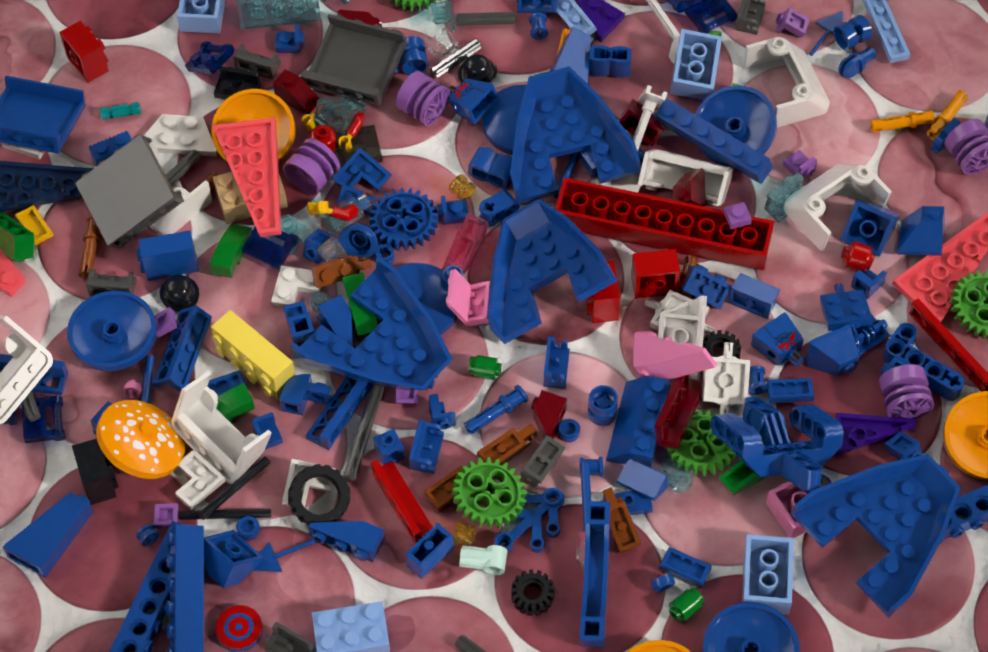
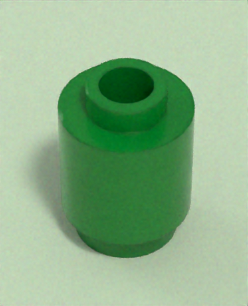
M471 356L468 374H473L474 377L495 380L496 376L501 374L502 363H498V358Z
M695 588L687 589L669 603V613L674 620L685 622L702 608L704 598Z

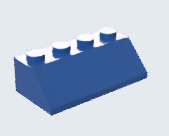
M648 375L625 383L606 461L625 465L629 459H632L645 466L652 467L657 446L654 425L669 395L671 380Z

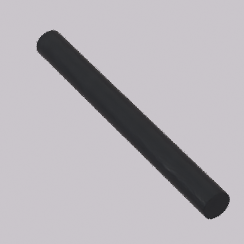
M264 456L198 512V516L205 520L270 464L269 459Z
M271 508L215 510L206 519H240L245 516L271 518L272 510ZM201 510L179 511V520H201L198 516V512Z

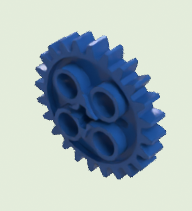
M401 188L400 193L393 189L392 195L385 192V199L378 197V204L373 203V210H370L369 223L376 237L380 238V244L387 242V245H395L397 251L400 246H403L404 250L407 251L410 245L413 249H416L415 244L417 243L424 246L423 239L430 241V235H435V228H438L439 221L437 207L433 206V200L428 201L427 194L421 197L419 190L413 194L412 188L408 192H404V189Z

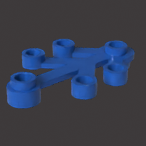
M549 488L540 495H526L524 507L527 504L540 505L535 509H523L521 514L517 516V519L523 520L509 533H499L495 537V545L500 546L501 543L505 542L508 544L505 548L510 552L513 548V542L532 526L530 549L535 553L541 552L544 549L541 516L547 511L549 513V523L546 526V533L551 538L559 536L558 509L564 504V495L557 488ZM555 498L557 501L550 502L549 499ZM554 527L557 531L551 532L549 529ZM539 542L541 546L535 547L533 544Z

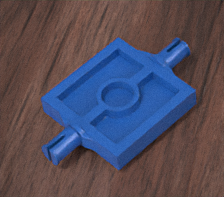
M837 283L834 285L836 293L820 295V304L828 331L836 330L849 324L854 339L858 337L856 328L872 325V315L864 290L845 292L843 284L839 283L838 286Z

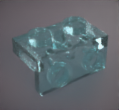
M798 172L792 177L788 176L785 178L778 189L773 188L766 196L767 201L764 209L777 222H781L788 216L783 209L785 200L798 191L802 185L804 177Z

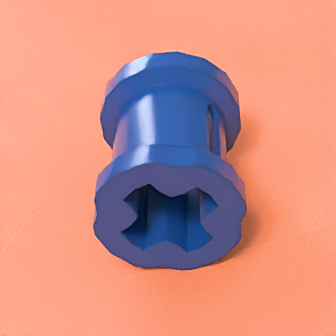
M541 12L533 13L529 17V23L532 26L530 31L531 37L537 40L546 38L549 33L545 24L547 16Z
M762 366L750 367L748 388L750 394L759 395L768 390L764 381L765 368Z
M583 457L579 458V467L580 463L589 462L590 475L604 477L603 457L584 460Z

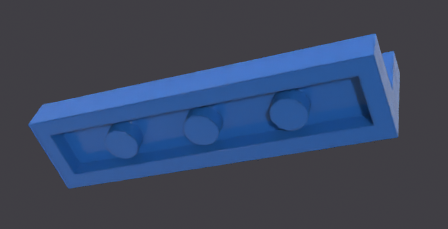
M197 305L179 311L176 319L177 328L172 330L153 385L157 388L170 385L181 392L182 388L189 383L212 319L210 314Z
M0 354V372L13 356ZM53 360L51 367L44 374V378L39 380L31 392L62 395L68 376L65 361ZM51 379H60L58 388L48 387L46 382Z
M346 377L305 435L306 439L330 450L369 393L372 383L357 381L354 387L351 388L350 382L352 379ZM348 394L343 403L339 404L338 399L340 396ZM336 411L332 419L328 422L326 416L330 412ZM325 428L320 434V438L314 436L317 430Z

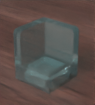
M451 0L431 3L433 22L435 24L450 23L451 32L455 31V17Z

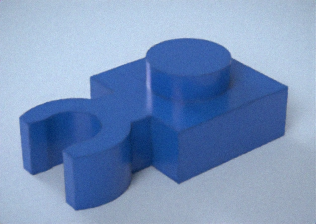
M953 118L942 129L941 134L932 141L934 145L931 147V150L939 153L945 146L944 142L948 134L960 125L961 121Z
M343 185L337 204L348 200L339 206L354 204L358 209L359 206H362L366 212H370L373 209L367 207V202L370 200L376 202L377 199L367 196L357 200L363 196L364 191Z

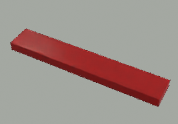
M919 298L914 300L909 315L981 392L988 391V372Z

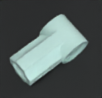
M462 545L459 566L482 569L490 575H502L505 572L508 551L505 547L491 545L487 548Z

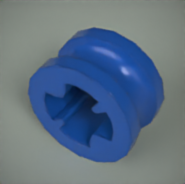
M387 244L377 247L375 252L376 258L379 256L391 265L395 260L393 247ZM383 253H388L387 257H382Z
M147 524L138 530L136 538L141 540L142 546L146 547L153 544L160 534L155 530L153 524Z

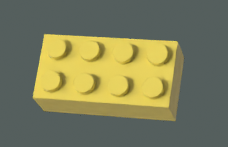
M229 310L211 326L215 351L220 357H226L230 360L231 365L237 371H243L251 383H257L261 386L262 391L268 397L272 396L279 401L284 385L295 376L293 361L234 312Z

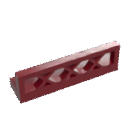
M690 374L675 379L654 425L656 444L658 446L679 449L702 397L703 381L690 379Z

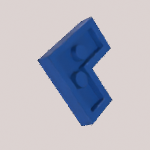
M359 148L332 178V181L341 188L343 185L354 188L361 179H364L375 190L379 191L392 177V174L364 150Z

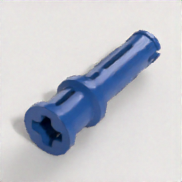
M520 385L514 386V390L505 396L500 395L497 402L472 419L464 422L468 433L473 435L504 413L513 412V408L522 402L527 403L529 400Z

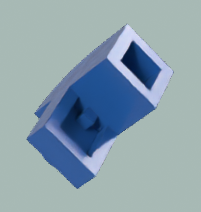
M301 301L283 306L292 342L295 344L305 342L314 333L305 302Z
M300 374L292 377L284 385L279 399L281 411L303 416L307 401L327 405L332 398L330 386L320 382L312 383L311 374Z

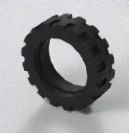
M315 464L311 467H305L297 473L291 482L288 490V504L291 507L292 514L296 515L301 523H306L307 526L310 523L336 522L348 508L351 498L350 486L347 484V479L340 474L341 472L337 469H332V466ZM316 477L325 478L332 482L338 493V501L335 508L329 513L322 515L313 514L306 510L300 498L303 484L309 479Z

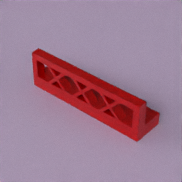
M378 460L371 462L373 477L416 545V542H419V539H422L425 533H429L433 526L393 461L383 466L380 465Z

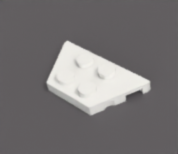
M162 114L144 135L146 137L154 136L158 153L188 155L192 150H197L201 156L217 157L216 148L203 117Z
M699 296L696 299L660 312L658 338L664 339L667 336L672 338L673 342L682 345L683 342L703 347L707 296ZM700 372L690 374V378L700 380Z

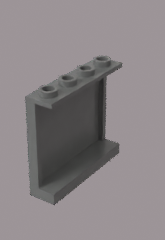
M328 14L327 18L330 23L309 71L303 70L301 78L310 88L380 106L407 45L404 34L396 29L389 30L377 24L369 25L360 20L353 21L341 15L334 16Z
M141 134L134 136L128 144L115 150L112 156L99 162L96 168L86 172L81 176V179L75 182L107 245L120 249L184 202L182 195L174 192L149 145L152 139Z

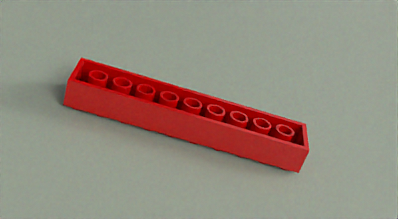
M565 177L555 207L556 210L567 216L584 233L660 249H676L679 253L760 270L765 268L775 222L751 216V224L730 229L723 210Z

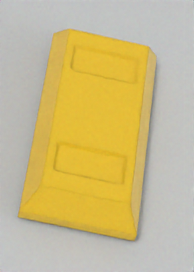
M34 205L15 214L20 224L34 233V245H38L54 236Z

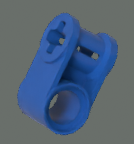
M506 189L501 190L480 203L479 222L485 227H492L518 211L520 204Z

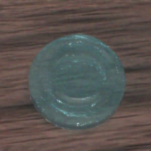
M315 292L309 298V305L314 311L318 312V306L331 300L326 292Z

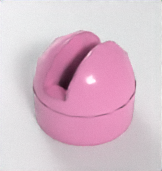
M130 380L125 384L123 394L127 398L138 399L142 392V385L140 382L137 383L135 380Z

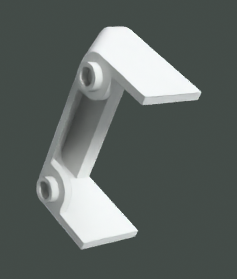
M775 37L746 45L745 69L783 58L796 83L792 90L793 101L776 105L777 128L827 113L830 101L809 59L801 48L782 37Z
M151 135L149 138L152 139V142L149 145L155 157L158 158L159 154L155 138ZM206 180L191 193L182 187L173 188L174 192L182 195L184 202L152 224L150 228L160 236L175 233L213 202L209 183Z
M650 149L645 152L638 185H645V189L657 191L658 188L673 190V186L684 174L703 168L707 204L719 206L725 201L734 168L659 149Z
M837 164L785 200L784 212L821 252L825 249L832 232L821 222L819 217L824 214L826 209L824 200L853 181L873 204L882 207L886 206L892 191L869 167L854 164Z
M0 315V323L10 330L11 333L5 339L4 347L13 358L0 372V424L4 423L53 363L51 353L5 315Z
M207 371L182 388L171 424L174 431L193 450L195 449L225 477L227 483L233 484L265 451L271 432L267 430L260 436L252 433L246 437L243 436L216 409L218 396L214 390L207 387L211 377V373Z

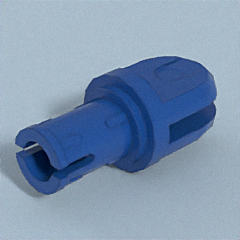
M867 47L861 53H852L843 59L839 64V74L849 79L865 69V64L876 58L877 54L874 48Z

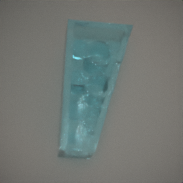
M236 0L241 30L321 21L319 0Z

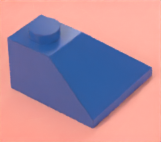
M856 200L840 240L848 244L857 241L870 246L872 253L880 257L895 229L900 214L879 205Z
M922 206L901 221L898 255L942 256L945 228L943 206Z
M848 324L811 340L805 365L836 376L853 372L857 368L860 356L850 325Z
M234 530L204 537V560L207 574L222 588L239 584L264 559L260 553Z

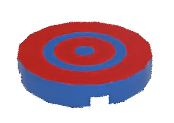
M236 605L227 608L220 614L216 621L215 631L218 641L224 648L233 652L246 651L254 647L261 639L263 624L260 615L254 609L244 605Z

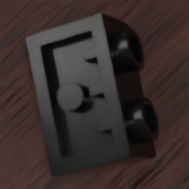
M220 66L214 98L226 100L233 94L243 90L260 89L259 74L250 70L244 71Z

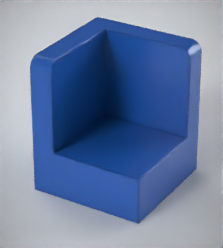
M858 270L853 276L851 287L855 290L863 289L866 299H869L885 283L887 272L883 270L877 276L871 270H866L864 273Z
M272 412L251 420L255 435L260 436L267 430L271 432L265 450L283 443Z

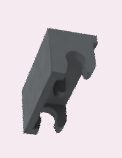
M742 0L735 30L757 35L766 1Z
M241 44L233 56L235 69L250 70L258 73L261 77L273 80L281 65V59H278L279 55L274 54L272 58L251 53L244 49L245 45Z
M96 269L90 270L86 282L89 296L107 291H124L134 294L137 281L134 273L129 272L128 277L99 275L95 273Z
M546 435L522 469L520 480L525 481L528 478L533 482L532 487H537L539 483H542L566 447Z
M275 622L272 626L273 633L271 637H265L266 652H317L315 644L278 622Z

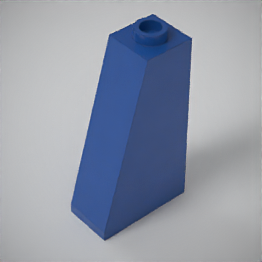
M572 27L566 35L550 71L570 66L588 84L591 36L582 30Z
M72 492L68 493L3 546L7 558L46 578L92 515L93 510L90 500L81 494L77 496Z

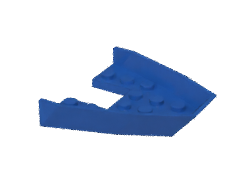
M570 66L529 76L517 116L510 171L516 200L519 204L559 194L550 159L590 148L600 184L640 174L641 165L635 142L602 98Z
M540 198L503 219L493 257L487 316L491 331L504 344L542 324L533 292L563 275L569 274L575 297L579 302L618 281L602 252L567 216Z
M379 256L376 258V269L351 294V300L382 321L355 349L321 324L300 347L295 343L291 345L292 358L294 360L357 381L402 390H425L453 360L433 319L396 268Z
M928 454L880 464L814 489L795 504L790 514L822 548L855 520L859 522L888 554L858 579L856 584L890 618L912 596L945 535L961 487Z

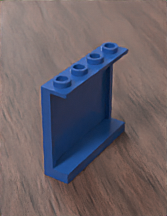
M6 75V88L0 96V142L59 154L86 106L84 90Z

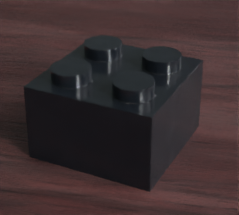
M97 438L72 445L81 481L87 498L90 500V505L116 498L115 489L119 488L113 471V465L102 452Z

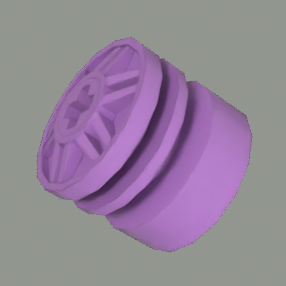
M415 71L410 74L400 87L396 98V107L408 115H413L417 121H420L425 126H430L445 111L449 102L450 90L437 81L433 82L431 77L421 71Z
M970 119L955 127L946 137L944 145L951 156L956 158V162L963 173L973 175L988 168V128L980 119Z
M310 138L306 139L297 149L296 154H293L283 166V171L288 180L299 190L309 195H317L325 186L327 180H330L338 171L340 163L330 148L322 142Z
M913 364L901 365L891 368L880 376L879 385L885 398L884 404L888 417L917 419L928 414L934 408L935 404L931 397L932 393L928 388L929 382L923 367Z

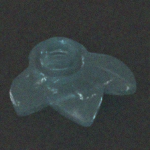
M283 215L281 217L282 234L269 236V243L271 248L281 245L287 254L293 256L299 242L305 243V239L311 235V232L306 225L298 223L294 216ZM285 222L291 223L288 228L284 227Z
M671 457L663 458L662 470H659V472L667 476V486H672L673 490L678 493L687 492L693 484L694 470L690 469L689 472L685 473V466L678 469L677 461L671 462Z

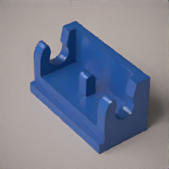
M740 273L731 287L728 303L768 319L777 301L775 300L780 293V289Z
M548 336L543 387L566 389L570 353L568 341L563 339L562 344L555 343V337Z
M419 420L409 456L410 470L435 473L444 437V432L440 431L441 425Z

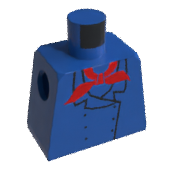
M466 79L458 87L451 86L448 88L450 90L448 99L453 111L472 124H476L499 100L494 84Z
M785 312L752 335L751 346L775 365H781L786 360H789L797 367L805 359L800 353L804 341L803 337Z

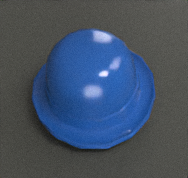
M360 223L346 226L338 239L339 248L344 256L356 255L358 258H370L378 247L377 237L373 230Z

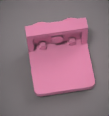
M452 269L448 278L447 307L467 327L489 323L487 311L491 281L470 285L456 269Z

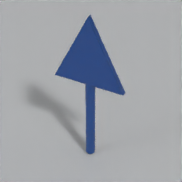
M843 11L816 22L817 25L826 29V32L811 50L810 56L814 55L830 32L833 33L834 27L843 23Z
M311 539L277 554L274 553L269 542L259 552L264 559L253 571L282 572L277 558L314 544L316 541Z

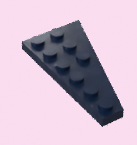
M0 161V213L28 208L32 205L39 206L82 198L75 182L81 179L83 174L92 171L94 168Z

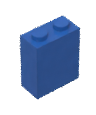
M191 230L139 239L140 248L136 249L141 273H146L148 281L199 271Z

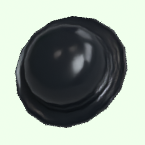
M479 54L470 56L460 66L458 71V79L461 83L466 79L490 83L497 75L496 65L486 56Z
M180 274L173 275L161 285L159 291L162 303L175 312L195 306L200 295L196 282Z

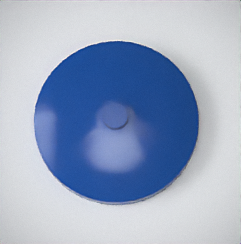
M514 85L497 92L499 100L482 116L483 130L486 138L498 150L509 155H513L517 116L526 85Z
M728 86L710 94L700 104L695 115L763 155L770 148L776 136L777 118L771 102L761 92L751 87ZM699 148L700 151L709 160L717 164L729 166L728 164L724 163L723 161L719 160L718 158Z
M410 263L396 267L398 273L433 319L440 335L445 333L453 325L457 316L446 304L449 286L442 279L443 270L424 263ZM376 318L377 322L380 324L382 321Z
M107 291L88 298L73 312L67 327L68 342L76 358L86 366L101 371H116L136 364L149 353L157 335V324L150 306L140 297L124 291Z
M745 602L729 606L714 617L704 636L703 652H800V645L794 627L782 613L765 604Z

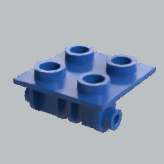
M872 315V325L856 328L858 337L855 339L859 356L891 337L886 331L888 324L884 319L876 320Z

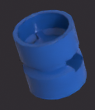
M857 15L848 22L835 26L833 33L840 48L848 50L858 43L872 37V28L863 15Z
M416 36L406 37L407 45L401 56L402 71L408 75L415 71L425 72L428 68V61L423 39Z
M607 385L596 386L589 394L588 416L596 425H609L614 422L617 416L618 395L612 387Z

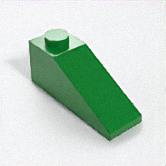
M0 213V248L3 253L15 262H23L25 259L33 258L34 233L6 213Z

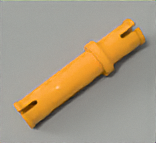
M958 90L943 112L935 117L934 124L927 131V136H930L931 140H934L941 134L942 129L954 118L965 101L968 100V95L964 96L965 91Z
M933 110L918 113L912 111L901 116L870 120V128L872 133L905 127L916 128L919 125L933 124L935 116Z

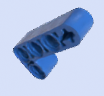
M903 323L898 326L886 343L883 353L884 362L890 363L896 357L906 364H911L910 362L916 363L926 371L929 382L928 388L949 401L958 399L964 386V378L959 373L913 347L917 336V329L913 324Z

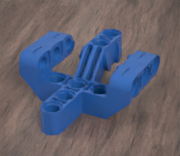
M757 397L745 398L743 418L729 413L714 415L710 421L712 433L732 448V451L749 469L754 470L759 477L783 475L799 489L806 492H811L820 487L822 467L842 447L844 436L843 427L839 421L814 404L794 406L791 412H789L790 422L812 440L790 443L784 415L769 403Z

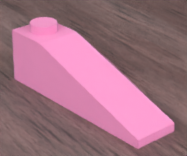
M650 331L635 332L633 367L637 370L640 378L649 375L670 380L715 368L717 365L704 347L683 342L682 345L677 344L670 337L666 336L664 339L657 338L656 333Z

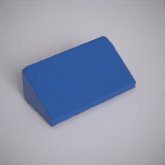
M517 0V13L557 12L558 0Z
M629 459L616 483L655 501L667 489V476L635 460Z

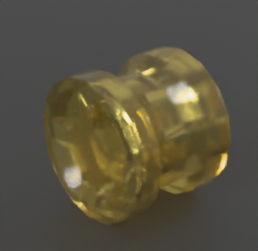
M463 174L455 177L449 185V190L453 194H457L459 200L469 199L476 189V186L472 182H468Z
M457 521L452 535L454 537L453 543L471 546L475 537L476 526H466L463 522Z

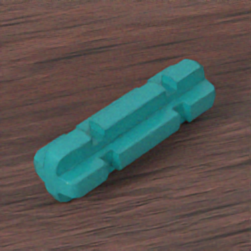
M139 102L131 103V105L127 103L114 105L111 108H108V106L100 108V116L103 120L110 119V116L117 118L130 116V113L133 115L141 113Z

